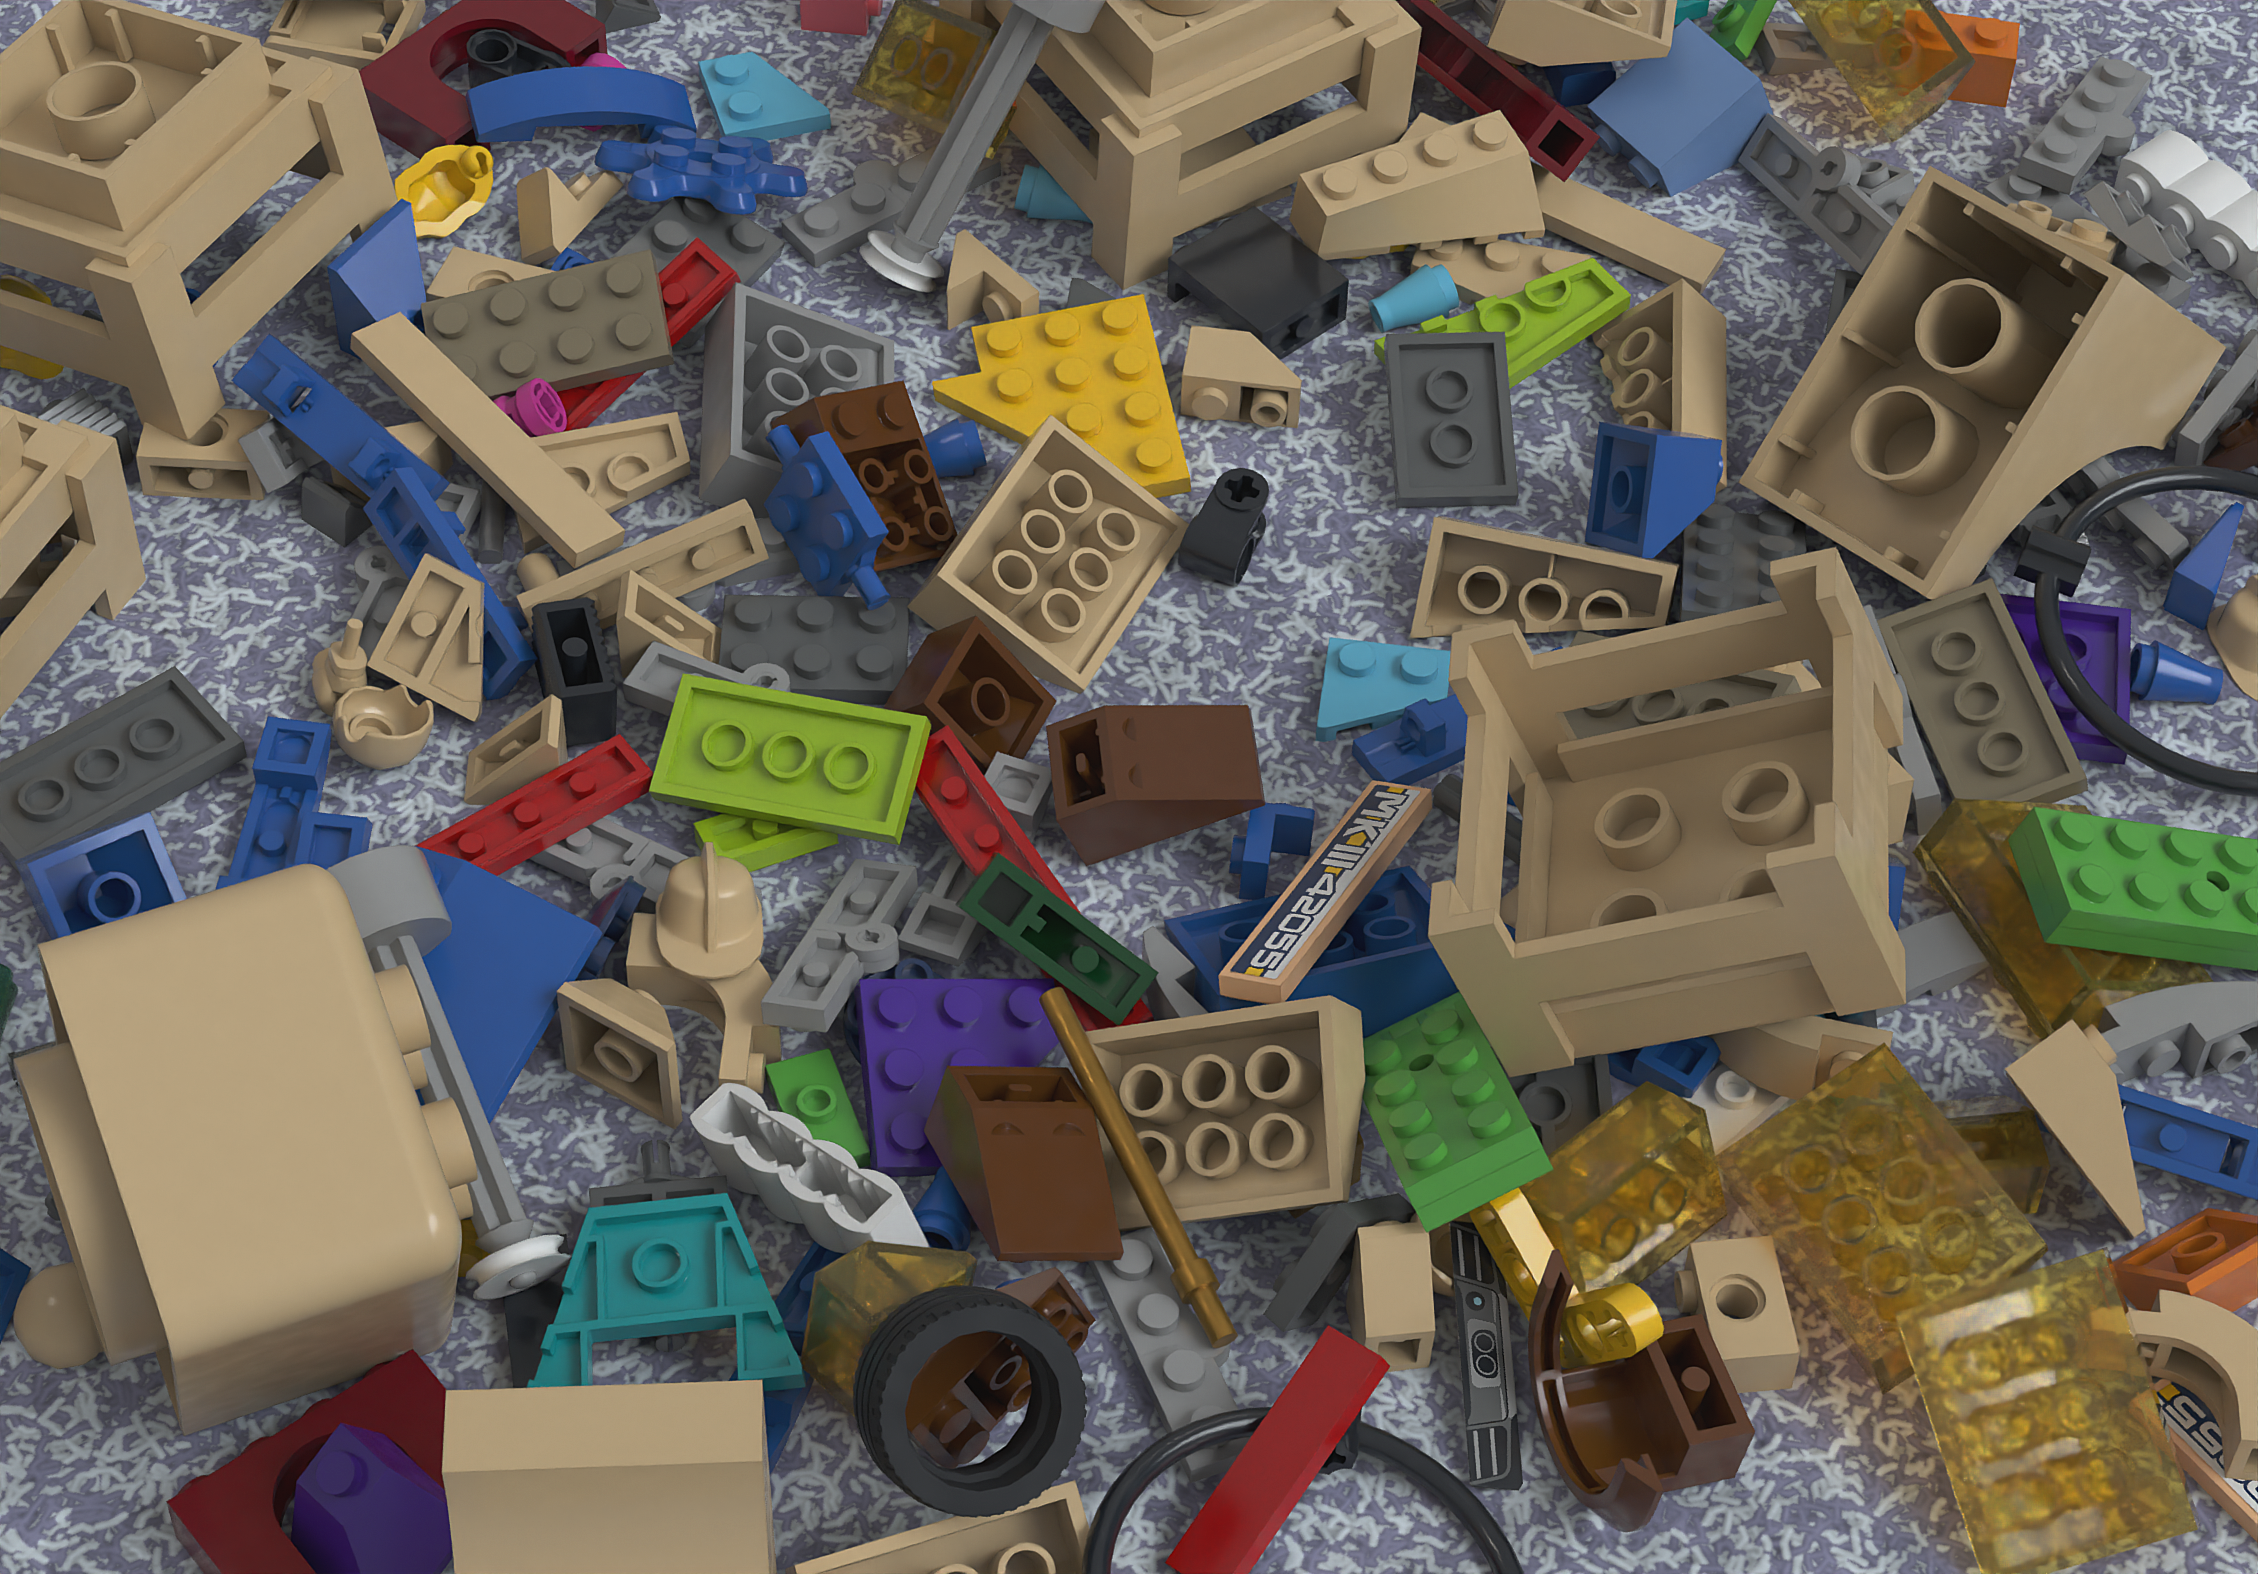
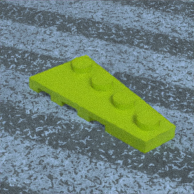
M1590 258L1525 283L1524 290L1499 299L1495 294L1474 302L1473 310L1445 320L1443 315L1424 321L1420 323V330L1413 333L1505 332L1509 389H1511L1630 308L1631 294L1594 258ZM1386 336L1374 340V354L1384 365V342Z

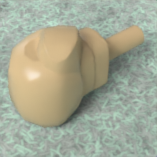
M349 619L343 641L333 642L329 648L318 652L312 663L314 672L312 674V686L316 701L321 711L332 717L336 702L350 688L367 686L365 669L368 660L365 651L358 645L363 628V623L358 619Z

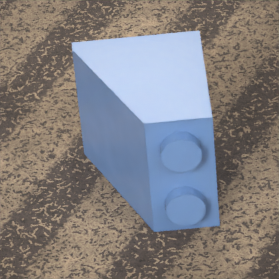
M1686 18L1673 30L1671 49L1667 57L1638 60L1587 106L1596 126L1593 131L1600 136L1597 143L1612 157L1620 152L1629 160L1627 165L1640 183L1649 189L1656 184L1670 197L1739 163L1738 159L1766 114L1774 115L1761 79L1689 18Z

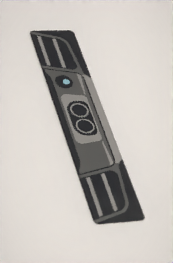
M1451 1221L1449 1226L1470 1485L1474 1488L1519 1491L1523 1484L1506 1280L1474 1223Z

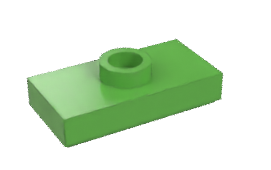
M1728 0L1726 5L1714 16L1712 20L1714 28L1709 36L1739 62L1744 61L1748 58L1777 0Z
M829 1048L765 1065L766 1081L779 1112L787 1113L799 1119L808 1128L814 1140L830 1141L846 1149L852 1155L859 1168L870 1165L869 1148Z

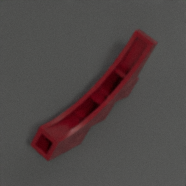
M1396 0L1422 27L1417 64L1481 116L1500 110L1528 150L1529 156L1565 183L1600 136L1430 0Z

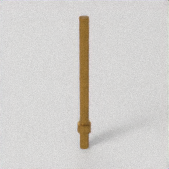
M1057 987L1046 991L1040 996L1039 1002L1174 1269L1170 1279L1182 1303L1192 1305L1213 1348H1221L1230 1344L1237 1338L1238 1334L1216 1293L1220 1283L1209 1261L1206 1258L1198 1257L1063 988Z

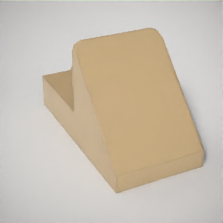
M545 167L520 179L517 183L516 192L521 260L525 264L535 266L561 254L624 185L615 173L604 169L587 177L584 172H580L563 184L549 167Z
M966 229L956 234L947 285L948 330L983 310L991 323L1039 314V291Z

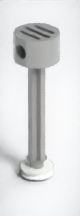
M1010 0L1013 4L899 219L893 223L895 235L877 230L870 231L867 238L871 245L860 247V254L871 267L892 281L910 289L928 293L936 290V284L932 278L942 277L944 269L927 252L939 248L938 242L1054 26L1076 33L1089 32L1105 0Z
M406 845L377 848L352 856L329 867L326 870L338 880L348 897L374 973L405 964L412 976L424 1010L431 1040V1047L420 1050L428 1080V1086L420 1089L425 1104L452 1097L463 1120L478 1174L476 1181L467 1183L473 1207L471 1220L479 1238L475 1245L490 1253L489 1256L476 1263L466 1273L465 1279L479 1283V1287L474 1291L473 1298L479 1301L494 1300L527 1290L548 1280L562 1271L570 1263L572 1256L558 1252V1248L563 1244L564 1237L558 1234L530 1238L534 1220L526 1218L422 959L423 956L427 955L445 940L452 930V922L423 851L415 846Z

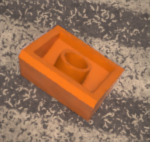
M2206 1208L2103 1267L2104 1271L2128 1300L2141 1311H2151L2159 1289L2195 1296L2212 1302L2230 1312H2234L2258 1298V1216Z

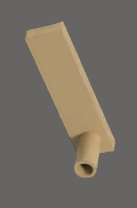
M744 498L559 577L551 559L543 553L528 554L521 559L517 566V576L525 592L517 595L516 598L531 634L533 633L531 626L533 625L531 618L533 616L532 608L535 605L584 597L595 601L597 618L600 619V628L603 630L616 624L622 574L629 569L673 598H677L764 561L769 556L753 512Z

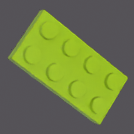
M683 673L649 793L657 801L900 845L930 734L931 724L927 716Z

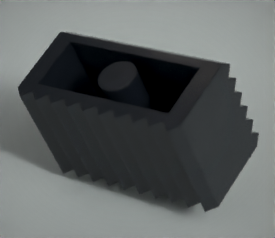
M584 597L535 605L532 608L533 616L531 617L533 625H531L533 630L531 634L533 639L531 642L532 650L538 658L535 662L543 699L552 694L562 700L567 746L602 742L611 739L616 735L617 685L615 684V675L612 674L610 657L607 656L605 638L602 637L600 619L597 618L595 601Z

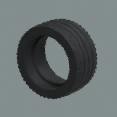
M954 1285L935 1288L934 1291L923 1292L919 1296L910 1298L909 1302L899 1305V1308L888 1314V1318L878 1325V1329L870 1336L871 1339L865 1345L862 1357L860 1356L859 1367L855 1372V1383H853L854 1417L857 1421V1428L862 1441L874 1463L894 1484L916 1501L929 1508L961 1517L977 1518L978 1516L991 1517V1515H1001L1006 1511H1014L1020 1506L1029 1504V1501L1033 1498L1037 1499L1044 1490H1048L1052 1486L1051 1484L1062 1476V1471L1069 1466V1461L1076 1453L1075 1449L1077 1444H1080L1081 1432L1084 1431L1085 1427L1084 1418H1086L1087 1413L1085 1409V1404H1087L1085 1382L1082 1380L1083 1374L1078 1360L1065 1338L1047 1318L1025 1303L1006 1293L984 1287ZM981 1331L1004 1335L1021 1348L1029 1364L1032 1391L1024 1421L1006 1446L981 1463L953 1469L935 1466L918 1454L908 1437L905 1409L913 1379L933 1352L958 1336Z

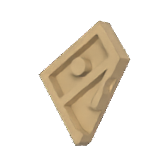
M425 553L373 651L367 666L467 719L478 722L482 714L484 583Z

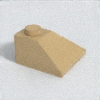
M611 978L564 982L557 990L566 1070L667 1126L676 1129L683 1119L676 1044L665 1008L649 993L640 989L631 990Z

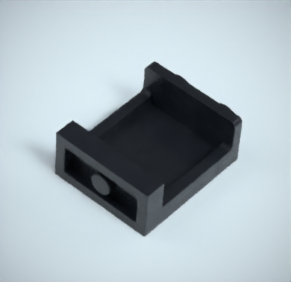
M1255 206L1233 219L1224 221L1217 229L1194 243L1181 247L1174 255L1168 258L1167 297L1176 303L1192 293L1236 330L1251 332L1279 360L1346 319L1349 279Z

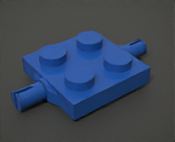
M785 424L774 428L765 439L771 445L783 465L781 468L783 472L780 480L764 502V506L769 513L772 525L781 533L798 561L803 577L811 583L818 596H844L852 583H854L868 610H875L889 601L888 599L891 598V595L886 591L873 568L875 566L874 561L877 548L889 531L830 433L826 431L809 436L800 448L788 425Z

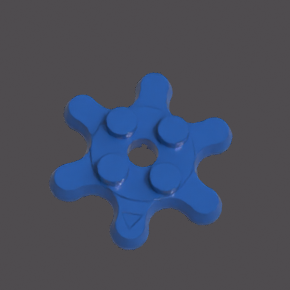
M663 124L655 126L647 144L617 140L604 141L601 143L594 160L595 165L599 168L633 174L627 185L626 193L635 199L659 202L675 196L707 200L717 210L730 214L744 215L755 212L757 203L754 194L801 197L805 196L808 191L804 171L792 166L773 164V153L770 143L764 139L724 136L719 138V141L696 138L695 132L675 125Z

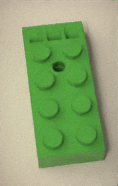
M2033 807L2009 837L2008 842L2044 943L2258 971V839Z
M1460 991L1363 1039L1365 1064L1363 1101L1426 1233L1554 1170L1531 1122Z

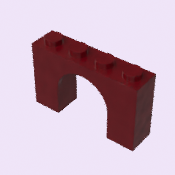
M461 0L359 71L376 130L419 159L428 151L446 145H464L468 147L477 145L490 151V142L476 141L465 96L442 82V79L451 71L468 63L467 42L470 37L483 30L497 29L505 31L521 41L559 54L572 67H580L592 54H608L605 24L566 0Z
M414 1349L407 1351L393 1361L375 1365L365 1374L361 1381L333 1398H325L314 1403L295 1422L272 1436H264L253 1441L242 1451L240 1456L213 1473L198 1476L185 1484L176 1496L166 1501L176 1538L204 1574H316L281 1529L285 1512L295 1497L296 1481L338 1425L344 1423L386 1435L445 1490L442 1461L447 1389Z

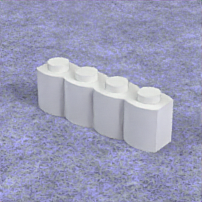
M2166 130L2123 157L2120 162L2114 189L2120 194L2126 190L2129 191L2138 202L2144 215L2149 214L2165 227L2171 224L2175 225L2190 248L2199 249L2213 268L2222 270L2233 279L2242 280L2251 294L2258 299V191L2252 190L2245 179L2231 167L2215 160H2209L2204 151L2194 141L2176 131Z
M723 1083L690 1115L692 1124L720 1175L727 1176V1183L730 1186L744 1193L759 1194L770 1212L785 1221L804 1224L810 1236L822 1247L834 1252L849 1253L855 1266L866 1276L879 1282L897 1283L930 1250L929 1244L902 1190L894 1180L875 1170L859 1169L856 1161L846 1149L830 1141L814 1140L804 1123L787 1113L769 1111L764 1100L752 1089L740 1084Z

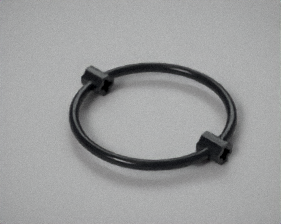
M2174 466L2151 469L2120 478L2092 492L2060 521L2054 532L2033 525L2018 558L2013 576L2035 584L2033 601L2039 641L2047 663L2057 682L2077 710L2111 743L2157 772L2205 790L2229 795L2258 797V772L2232 770L2188 758L2146 737L2115 713L2093 690L2076 664L2064 636L2059 609V593L2071 598L2073 597L2092 550L2090 546L2079 543L2077 540L2102 515L2136 498L2174 490L2224 492L2258 501V475L2209 466Z
M1271 1407L1244 1408L1214 1414L1193 1421L1166 1434L1140 1453L1126 1466L1109 1487L1096 1510L1086 1539L1082 1558V1574H1111L1115 1544L1123 1522L1138 1497L1162 1472L1181 1459L1201 1449L1229 1440L1251 1437ZM1361 1409L1318 1473L1330 1475L1337 1470L1352 1469L1358 1456V1451L1376 1457L1399 1469L1442 1501L1474 1538L1487 1559L1493 1574H1525L1513 1547L1499 1524L1482 1502L1438 1461L1399 1437L1362 1422Z

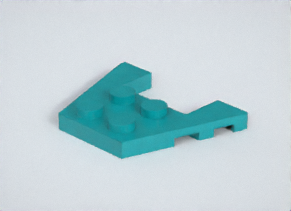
M728 1193L588 1208L562 1283L564 1294L554 1323L547 1327L540 1347L543 1355L534 1380L529 1379L527 1388L593 1386L592 1344L595 1342L736 1327L738 1381L762 1380L763 1392L806 1387L802 1364L792 1346L782 1318L760 1272L757 1260Z

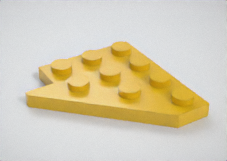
M1144 294L971 327L980 372L932 381L935 401L970 419H974V421L1021 445L1051 414L1155 498L1191 492L1190 475Z

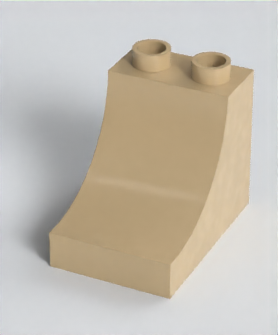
M1929 166L1738 483L1915 591L1933 600L1971 586L1989 559L2025 516L2051 491L2084 466L2104 455L2123 448L2151 446L2163 450L2225 351L2226 346L2123 270Z
M762 1380L446 1390L442 1475L448 1506L455 1574H777Z

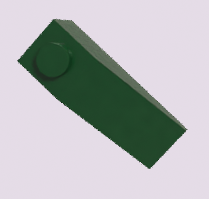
M998 852L993 853L955 904L1118 1026H1120L1159 973Z

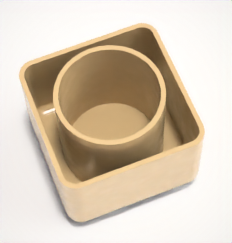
M300 864L37 944L56 1046L14 1058L13 1061L59 1218L96 1330L110 1366L155 1352L183 1436L364 1376L375 1365L393 1361L411 1349H414L420 1357L436 1351L445 1343L451 1331L462 1244L460 1220L473 1216V1207L467 1183L478 1179L476 1163L463 1120L452 1097L420 1106L415 1090L428 1086L427 1074L420 1050L431 1047V1040L424 1010L407 966L402 964L374 973L348 897L341 884L330 872L314 864Z

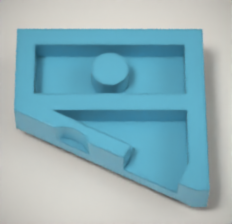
M754 52L726 55L698 62L699 77L722 137H755L768 141L831 128L830 112L826 106Z
M1329 637L1317 720L1316 741L1327 742L1335 740L1336 731L1369 724L1371 730L1379 729L1401 719L1405 707L1426 698L1429 701V705H1432L1447 698L1451 651Z

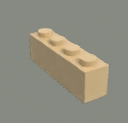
M1500 110L1299 174L1289 218L1305 245L1323 260L1388 254L1390 246L1410 244L1418 246L1419 250L1441 248L1442 241L1472 238L1474 244L1497 242L1498 235L1521 232L1523 239L1543 237L1545 233V225L1528 150Z
M1682 278L1620 314L1592 333L1594 344L1603 352L1604 357L1600 360L1603 374L1611 380L1614 393L1610 395L1614 409L1622 416L1625 425L1693 433L1722 440L1723 473L1719 483L1716 485L1717 493L1727 487L1726 317Z
M1444 516L1434 517L1410 638L1452 636L1453 632L1515 619L1522 633L1658 628L1667 626L1681 564L1641 558L1623 552Z

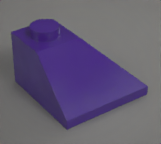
M340 1423L296 1481L291 1542L316 1574H441L453 1558L446 1492L386 1435Z

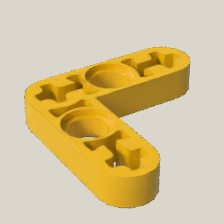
M1516 1188L1469 1211V1214L1529 1321L1532 1305L1552 1250L1555 1249L1521 1190ZM1623 1283L1579 1293L1575 1285H1573L1561 1322V1366L1563 1368H1574L1631 1357L1662 1337L1664 1331L1662 1318L1651 1298L1633 1283Z

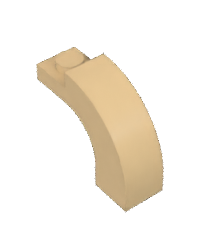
M634 913L626 961L628 988L631 990L640 989L649 993L660 1005L684 1007L707 1017L718 1027L724 1037L718 1076L719 1087L723 1083H735L746 1086L756 1093L763 1094L765 1065L779 1062L782 1058L780 1026L763 1024L761 1000L773 984L766 969L757 959L749 969L733 977L711 980L688 976L673 969L661 957L657 944L656 914Z
M1814 1015L1707 1036L1714 1039L1721 1051L1719 1059L1744 1079L1775 1094L1810 1103L1813 1088L1881 1101L1893 1032Z
M2159 1289L2151 1311L2134 1310L2124 1305L2108 1307L2090 1306L2076 1343L2077 1368L2156 1376L2173 1381L2190 1390L2206 1404L2219 1425L2222 1437L2225 1478L2258 1481V1330L2239 1316L2212 1302L2184 1293Z

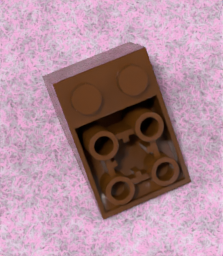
M904 380L815 397L770 422L773 429L781 425H788L800 448L809 436L826 431L830 433L889 531L876 551L875 566L873 568L876 573L942 558L958 535Z
M1104 705L1046 726L1056 821L1086 866L1266 805L1252 712L1248 705Z
M947 1066L925 1125L924 1133L996 1260L1014 1263H1024L1027 1261H1073L1082 1263L1087 1261L1121 1260L1124 1250L1094 1109L1069 1068Z
M1056 1267L995 1289L1020 1300L1047 1318L1065 1338L1073 1353H1076L1083 1345L1088 1336V1328L1096 1321L1063 1273ZM981 1331L956 1337L933 1352L912 1381L905 1416L908 1437L937 1465L953 1469L959 1464H967L975 1459L987 1445L990 1437L989 1432L1008 1412L1020 1410L1029 1402L1032 1391L1029 1364L1021 1348L1002 1334Z

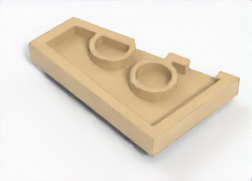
M1472 238L1442 241L1441 248L1419 250L1418 246H1416L1410 275L1425 264L1430 268L1442 264L1452 277L1459 300L1471 305L1495 294L1499 299L1524 290L1525 283L1590 259L1591 255L1503 239L1483 244H1474Z
M678 412L531 437L608 514L690 474V457ZM514 510L524 554L548 544Z

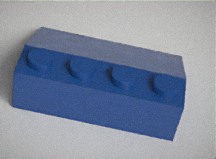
M415 846L423 851L452 922L451 934L431 952L423 956L422 959L490 1125L559 1008L557 990L564 982L575 981L603 933L598 926L466 860ZM420 1089L415 1090L420 1106L426 1105Z
M1410 865L1384 871L1286 1002L1331 995L1361 1010L1363 1038H1366L1459 992L1428 938L1431 889ZM1282 894L1164 920L1165 931L1170 943L1195 966L1194 999L1208 1013L1268 1005L1220 995L1218 975Z

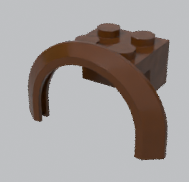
M1559 1249L1552 1250L1532 1305L1528 1329L1529 1372L1541 1430L1553 1462L1573 1495L1612 1528L1621 1532L1638 1531L1650 1522L1664 1492L1735 1478L1753 1439L1755 1430L1702 1314L1662 1321L1664 1327L1663 1336L1631 1357L1561 1370V1322L1574 1283Z

